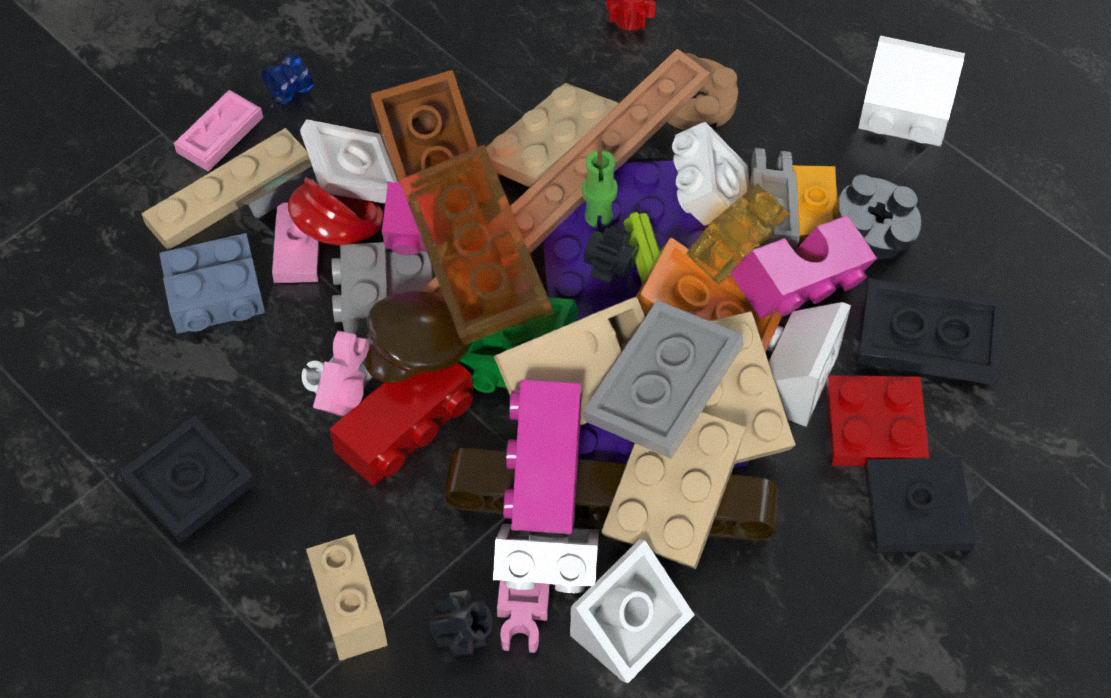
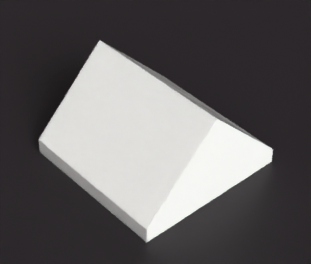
M639 539L571 606L570 636L621 681L629 683L694 616V613L646 541Z

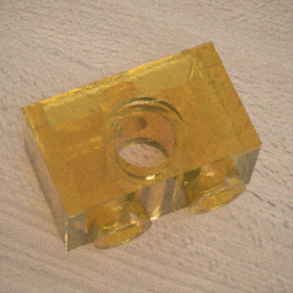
M757 183L709 224L686 255L719 286L736 270L752 250L765 245L788 218L790 213L778 203L773 195L767 193Z

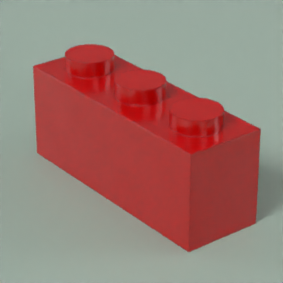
M456 363L454 366L443 371L421 373L395 383L384 382L359 403L357 407L330 428L335 453L372 486L378 483L384 476L390 477L402 467L405 458L419 446L424 447L436 437L442 425L451 417H459L469 408L474 398L472 374L462 365Z

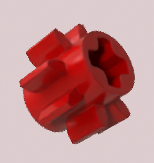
M607 0L606 8L609 9V21H616L617 25L623 30L645 28L646 17L655 18L656 2L653 0Z

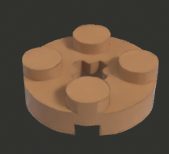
M684 53L710 73L708 83L699 90L706 94V96L699 94L696 98H691L667 122L682 130H687L703 122H706L708 125L717 123L716 128L725 124L733 116L737 106V74L731 68L724 67L713 60L698 58L691 53Z

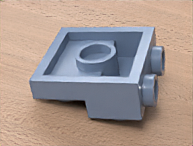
M246 233L159 253L169 310L177 334L186 331H201L208 326L233 320L243 321L252 316L265 313Z

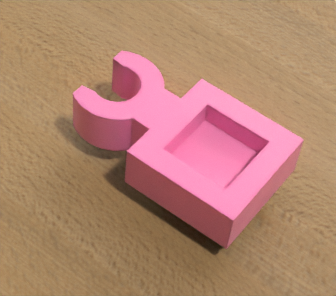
M342 331L336 333L333 342L334 360L333 363L326 361L324 363L313 408L344 417L359 405L363 397V382L365 378V373L360 372L359 367L369 350L368 339L358 338L355 334Z
M500 580L497 617L510 618L503 624L500 632L503 650L509 651L510 639L514 634L524 633L529 637V652H536L539 645V630L533 620L547 621L550 595L549 583H535L534 589L517 590L505 587V581Z

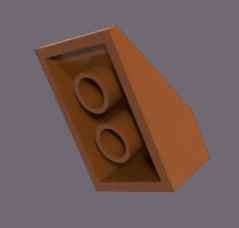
M453 70L371 94V108L398 183L433 185L435 209L492 192Z

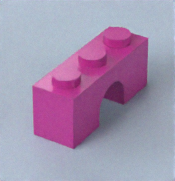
M847 215L817 226L795 252L785 238L752 250L731 275L760 319L777 312L783 317L797 310L807 300H811L813 304H816L829 297L837 288L842 287L844 291H848L856 287L866 279L867 276L864 271L877 257Z

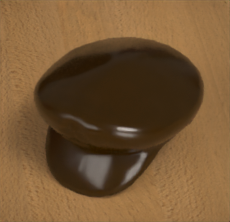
M409 291L386 297L376 302L368 313V334L365 339L369 340V350L363 365L370 376L385 383L403 381L421 373L443 371L454 366L467 353L471 342L470 326L462 311L454 303L437 294L425 291Z

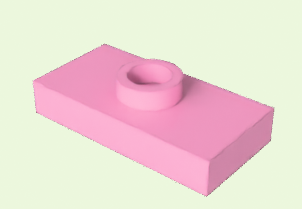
M229 90L174 142L176 153L209 172L263 119L262 109Z
M282 203L277 206L272 268L274 283L318 282L321 242L307 236L294 224L288 212V203Z

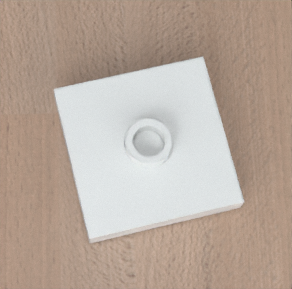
M306 120L300 132L319 186L329 194L385 203L388 182H398L381 135Z

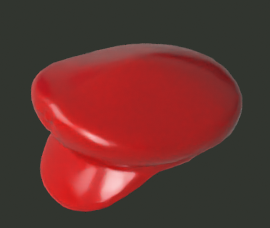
M305 178L304 183L291 194L288 201V212L294 224L307 236L326 244L349 245L365 240L377 233L383 222V212L377 202L329 194L319 186L317 178Z

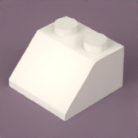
M880 36L858 128L873 131L877 134H886L914 140L919 143L941 146L965 53Z
M840 302L793 311L785 328L777 326L768 347V351L773 353L769 366L787 420L807 427L826 384L827 377L830 375L838 357L851 305Z

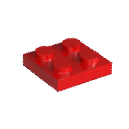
M827 377L826 397L832 466H865L867 459L929 458L920 377Z

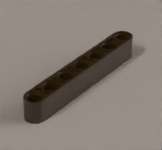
M461 448L453 451L450 456L443 497L444 501L448 505L461 510L504 514L505 490L514 489L515 469H507V452L475 448ZM578 459L574 522L605 524L627 464ZM730 475L708 536L745 540H766L776 534L778 486L773 481L764 478Z

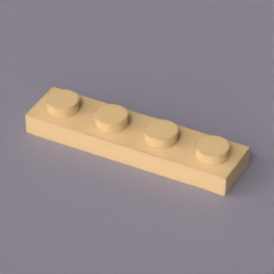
M284 128L143 212L144 222L169 251L237 210L238 207L235 202L301 162L310 160L308 152Z

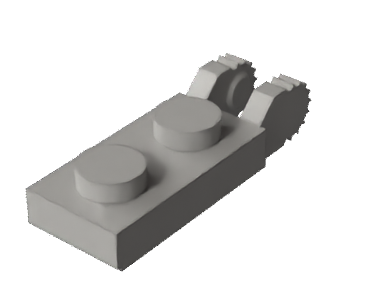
M755 148L751 159L750 178L752 245L765 246L785 238L791 248L796 250L800 233L796 172H793L791 152L780 151L776 162L777 170L766 169L765 149Z

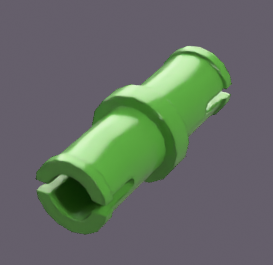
M602 150L601 163H597V151H593L587 156V175L582 184V195L586 201L585 220L593 227H597L598 216H602V227L611 223L613 219L612 202L617 197L618 186L613 178L615 159L611 153Z

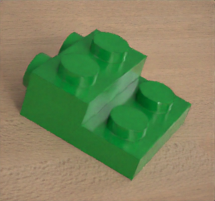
M491 292L471 332L469 349L459 361L472 374L473 387L484 393H491L496 387L507 388L494 356L573 323L578 314L575 300Z

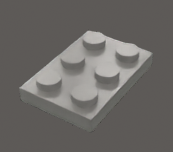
M657 300L584 408L585 421L672 459L743 347L742 334Z

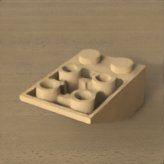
M636 296L495 355V361L510 396L512 390H520L521 380L581 383L583 386L580 425L587 423L583 414L584 408L645 319V315Z

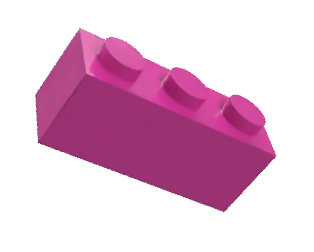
M521 380L520 390L511 391L510 419L518 420L517 440H508L507 469H515L514 489L505 490L503 512L504 518L512 519L511 530L572 534L574 532L583 386L581 383Z

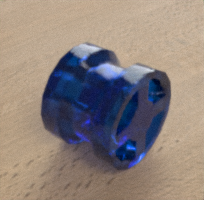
M288 53L282 57L279 65H269L262 70V78L266 87L282 105L293 101L294 94L298 92L304 93L313 88V80L307 67L294 53Z

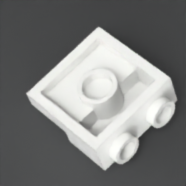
M706 122L676 134L672 149L675 153L674 164L678 171L676 177V186L679 188L677 190V197L682 209L686 213H691L704 226L718 220L721 226L724 228L728 227L740 240L752 236L751 192L747 164Z
M502 524L495 540L493 580L505 581V587L517 590L534 589L535 583L555 584L556 591L565 593H582L585 591V586L595 584L599 541L598 529L574 528L572 534L517 531L511 530L512 524Z

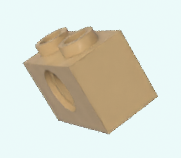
M355 534L306 549L339 660L341 661L387 646L383 620Z

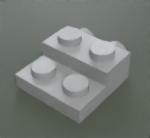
M384 242L340 245L341 258H332L334 285H341V295H333L332 298L334 321L343 322L344 332L355 334L358 338H365L368 334V313L376 302L399 293L421 291L433 280L431 250L430 252L419 251L416 255L408 256L395 252H386Z

